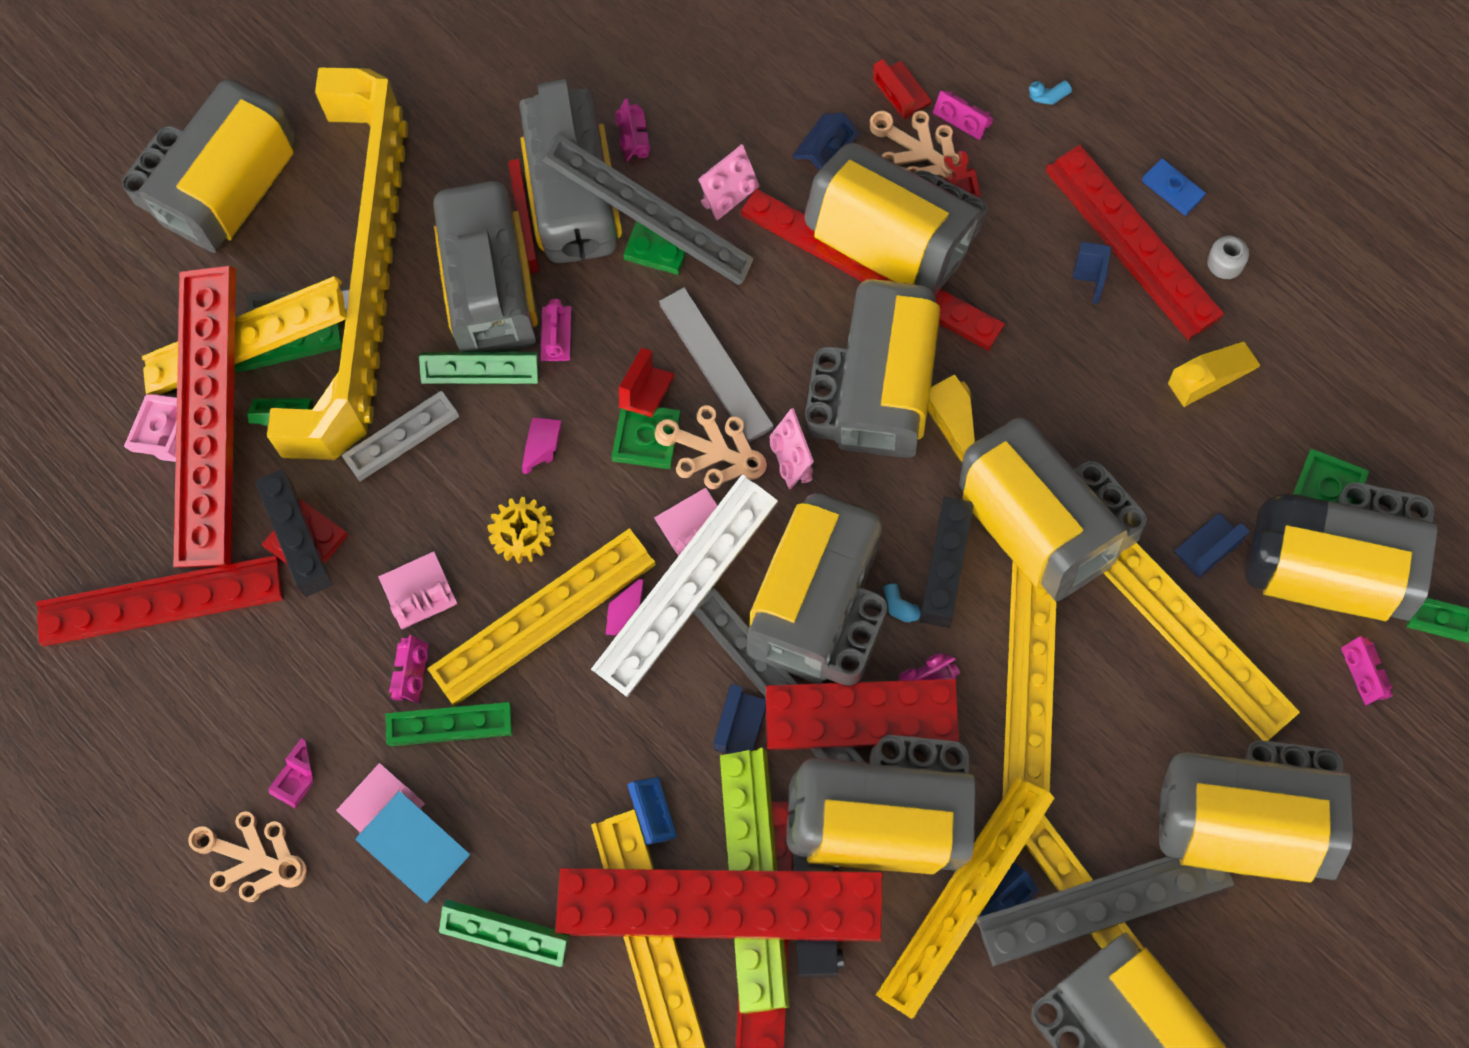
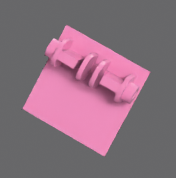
M742 144L698 179L704 192V198L701 200V203L707 210L711 208L717 221L754 192L755 189L760 187Z
M792 408L769 436L770 447L776 454L780 465V474L785 479L788 489H792L798 480H801V483L812 481L814 473L811 467L814 462L794 408Z
M704 488L654 517L678 556L713 513L717 504L708 490Z
M435 552L378 576L391 605L392 613L397 619L401 630L457 605Z
M379 763L336 811L361 832L398 790L419 809L425 803Z

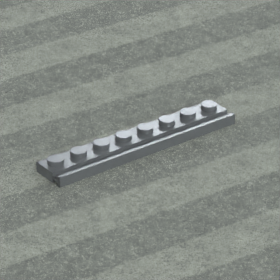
M1167 856L979 917L976 920V924L979 925L982 933L981 937L991 964L996 966L1234 886V882L1229 872L1183 866L1180 864V859Z

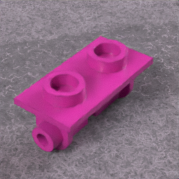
M941 90L933 114L974 138L981 140L985 128L991 126L994 118L990 117L989 112H985L974 105L970 107L968 105L969 102L955 95V92L951 91L949 93Z
M625 98L620 109L616 111L615 123L619 127L621 134L620 149L624 151L625 162H629L632 155H638L639 158L648 157L651 148L648 133L637 132V130L646 129L643 109L640 108L639 104L629 106L628 98Z
M551 299L546 307H542L541 361H570L571 306H563L560 300Z
M409 635V638H402L401 643L397 644L394 666L403 667V671H393L389 693L392 694L391 699L403 701L406 698L414 703H419L420 692L423 688L425 663L428 659L429 644L412 635Z
M1360 636L1341 647V650L1363 702L1367 706L1378 699L1385 700L1392 697L1391 690L1394 688L1390 684L1385 670H1377L1375 667L1381 664V661L1374 647V642H1370L1368 637L1363 638Z
M937 653L927 658L926 664L917 670L910 668L902 672L898 676L899 680L897 681L956 679L960 671L954 663L949 664L955 661L953 656L946 653Z

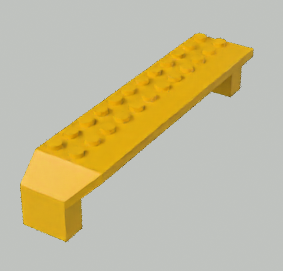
M319 67L315 93L328 122L367 123L370 126L346 313L347 319L345 321L340 368L337 375L313 410L271 408L267 437L282 458L335 460L364 437L368 431V423L373 422L374 411L373 406H371V398L377 392V382L374 379L375 369H379L380 354L377 352L378 342L383 341V326L380 324L381 316H385L387 310L384 292L389 289L390 285L387 267L393 260V250L390 247L391 238H395L396 223L393 221L394 213H398L399 198L396 194L397 187L402 185V172L399 169L400 162L405 161L403 138L408 136V123L403 120L402 106H398L388 78L370 69Z

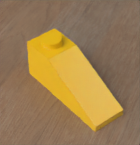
M1243 341L1200 355L1175 368L1168 385L1183 407H1186L1259 368L1260 363Z
M954 374L931 387L928 412L962 463L965 451L970 445L975 443L970 398L972 395L967 384L963 381L960 383Z

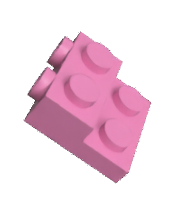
M146 394L124 447L131 452L152 454L160 460L176 462L177 398Z

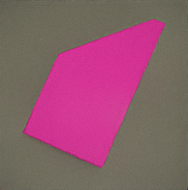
M532 417L522 465L523 474L532 472V467L543 461L546 463L553 461V452L557 450L562 431V421Z
M644 579L636 581L609 603L606 635L617 636L640 607L643 600Z
M302 738L286 757L287 765L268 788L272 796L295 809L314 783L306 742Z

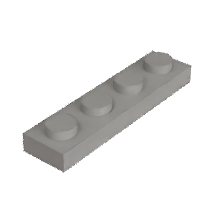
M441 390L344 453L342 457L360 482L457 419L459 415Z

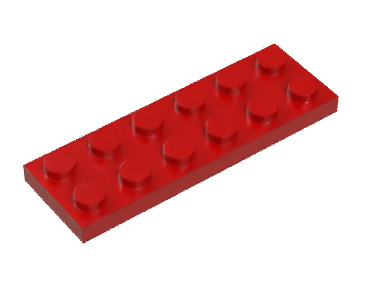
M956 679L858 682L851 686L840 683L766 686L768 750L874 747L881 738L887 735L959 742Z

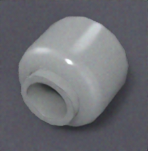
M1224 236L1213 243L1207 258L1210 271L1216 277L1222 279L1237 277L1243 272L1249 259V248L1238 237Z

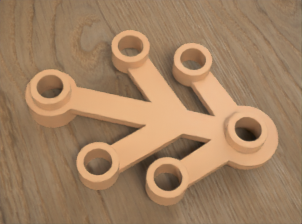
M878 111L872 115L870 130L874 135L878 137L887 136L911 150L900 153L885 152L882 154V157L892 160L897 165L927 160L934 165L923 168L910 166L906 170L912 173L920 170L928 171L941 176L944 180L945 177L952 175V172L944 164V156L952 157L953 164L955 165L959 162V155L954 152L952 143L953 130L950 126L941 125L936 129L935 139L942 145L943 155L933 149L928 127L929 115L926 112L917 111L912 116V126L918 132L919 141L893 126V118L889 113ZM921 118L924 119L925 122L918 123L916 120ZM884 125L886 128H878L877 126ZM945 132L949 136L941 137L939 134Z
M702 406L697 413V421L704 426L710 441L680 430L678 424L673 420H662L657 425L655 438L659 444L671 446L678 442L706 453L694 459L682 458L678 462L676 471L682 478H689L694 472L721 461L733 464V466L722 471L711 469L707 472L704 478L705 485L710 489H717L722 483L737 478L742 474L749 480L758 479L766 470L767 463L764 456L758 451L751 450L742 432L744 423L739 417H730L724 427L726 434L733 438L738 452L728 449L714 420L716 411L711 406ZM701 413H710L711 419H704ZM736 423L739 426V430H732L729 424ZM670 427L673 429V433L666 434L663 428ZM748 460H753V461H755L756 464H757V467H755V468L749 467L748 464H747V461H748ZM688 464L691 467V471H683L681 465ZM709 476H717L719 478V482L712 483L709 480Z
M244 811L239 813L235 820L236 826L243 832L249 849L217 839L216 834L204 826L195 828L189 835L188 842L190 847L200 854L214 851L243 861V863L225 872L218 871L211 876L210 885L218 892L227 891L233 882L260 869L273 872L254 883L248 881L240 886L239 895L247 902L256 901L262 892L279 884L287 888L296 887L304 881L307 875L305 862L300 857L291 855L284 838L286 835L285 827L279 822H270L264 829L266 838L272 841L278 860L266 855L255 828L257 819L250 812ZM245 817H250L251 823L247 827H243L242 820ZM279 827V834L276 837H271V829ZM209 836V844L201 847V839ZM290 867H296V874L293 877H287V870ZM224 876L226 879L225 884L222 887H217V879ZM253 886L255 889L254 894L251 897H246V889Z

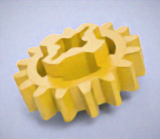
M521 497L519 504H515L512 498L509 499V507L507 508L500 504L498 507L501 513L499 515L491 514L492 521L495 524L487 526L489 533H492L488 538L491 544H496L494 547L496 553L504 552L503 556L507 561L512 556H515L517 563H521L525 556L532 562L534 553L543 556L544 553L541 547L543 545L550 547L551 541L547 536H553L555 533L553 527H550L553 524L551 516H546L548 513L546 507L542 506L538 509V503L535 499L530 504H527L525 497ZM529 514L536 517L540 523H537V521H531L529 518ZM523 523H524L525 528L522 529V531H521V533H520V535H519V537H518V535H517L516 532H519V531L521 530V527H522V525H523ZM502 537L512 540L513 546L508 545Z

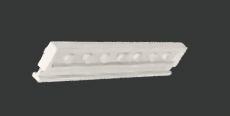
M742 474L591 669L628 697L774 509L778 500Z

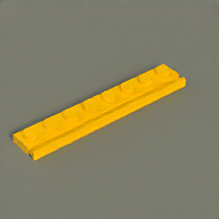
M333 276L235 317V364L346 320L343 292L340 291L341 280ZM178 341L142 356V360L146 363V367L143 368L146 394L159 396L177 388Z
M629 528L427 669L452 705L456 706L656 566L655 561Z
M1137 543L1124 550L1118 557L1117 562L1104 572L1105 576L1263 741H1269L1300 713Z
M1012 562L1002 799L1017 777L1050 793L1056 601L1044 588L1037 589L1014 562Z
M1018 777L1015 779L974 842L970 861L956 870L876 996L909 1018H914L1055 797L1051 793L1027 781L1024 782Z
M635 809L605 819V821L591 824L604 869L654 870ZM624 937L655 1048H707L675 938Z

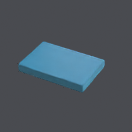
M399 790L354 838L425 903L435 895L470 855Z

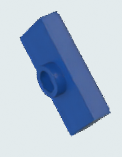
M1163 158L1142 179L1145 185L1185 217L1206 195L1202 189Z
M659 777L629 783L628 789L645 845L675 839L677 837Z

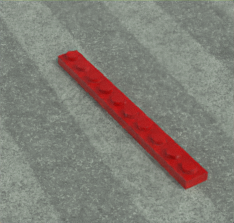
M755 189L741 209V216L861 282L869 279L892 281L816 239L814 236L815 232L805 223L804 214L758 189ZM940 289L935 295L936 304L940 307L939 324L990 351L1003 331L1005 324Z

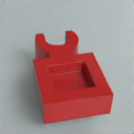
M958 151L959 162L955 165L953 164L952 157L944 156V164L952 172V175L945 177V180L978 198L981 197L975 169H966L968 165L967 154L964 151Z

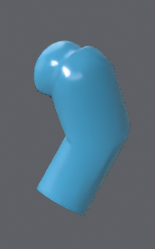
M1065 80L1052 89L1044 88L1043 83L1036 81L1029 86V96L1034 102L1052 105L1070 94L1072 88Z
M888 584L883 587L887 609L891 616L908 623L917 621L920 618V607L901 599L898 584Z

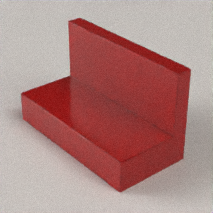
M883 59L873 64V81L903 120L932 104V100L902 61L890 67Z
M641 347L619 386V408L649 417L654 416L674 379V373L653 367L652 350Z

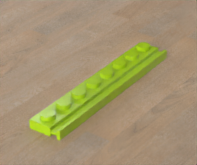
M758 748L755 751L747 750L720 755L729 871H778L767 750ZM734 939L740 1012L745 1014L775 1010L777 1008H789L784 940Z

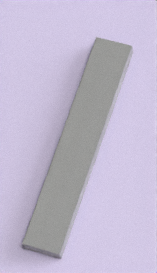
M682 288L660 300V307L731 417H739L743 421L744 428L742 432L747 442L750 443L773 430V424L686 289Z

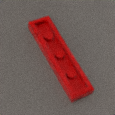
M519 159L509 160L508 167L515 208L520 216L530 273H538L540 271Z

